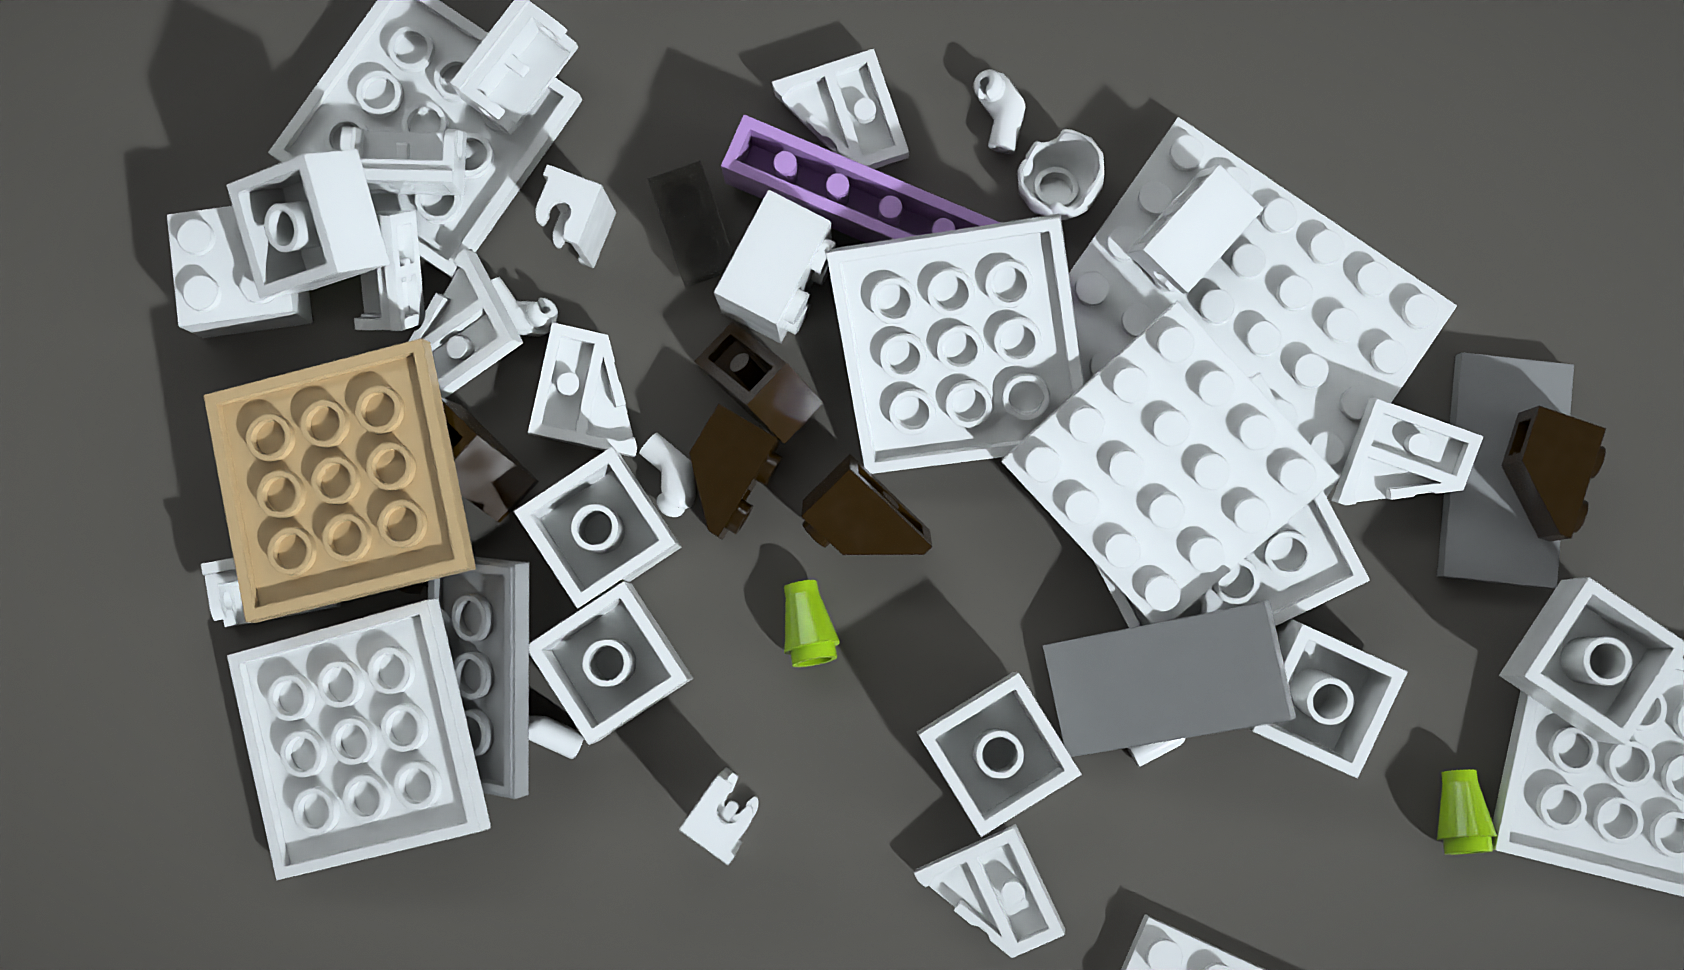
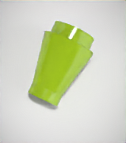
M803 580L784 586L786 598L784 654L791 656L792 666L808 667L837 659L835 646L840 644V640L820 596L817 581Z
M1466 769L1441 772L1442 791L1437 840H1443L1444 853L1452 855L1493 852L1491 838L1497 837L1478 783L1477 770Z

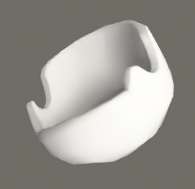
M1063 129L1059 136L1051 141L1034 142L1017 170L1019 195L1036 215L1049 216L1060 214L1061 220L1079 216L1092 206L1103 188V152L1092 137L1072 129Z

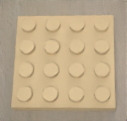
M420 338L204 395L245 622L257 623L476 569L431 343Z

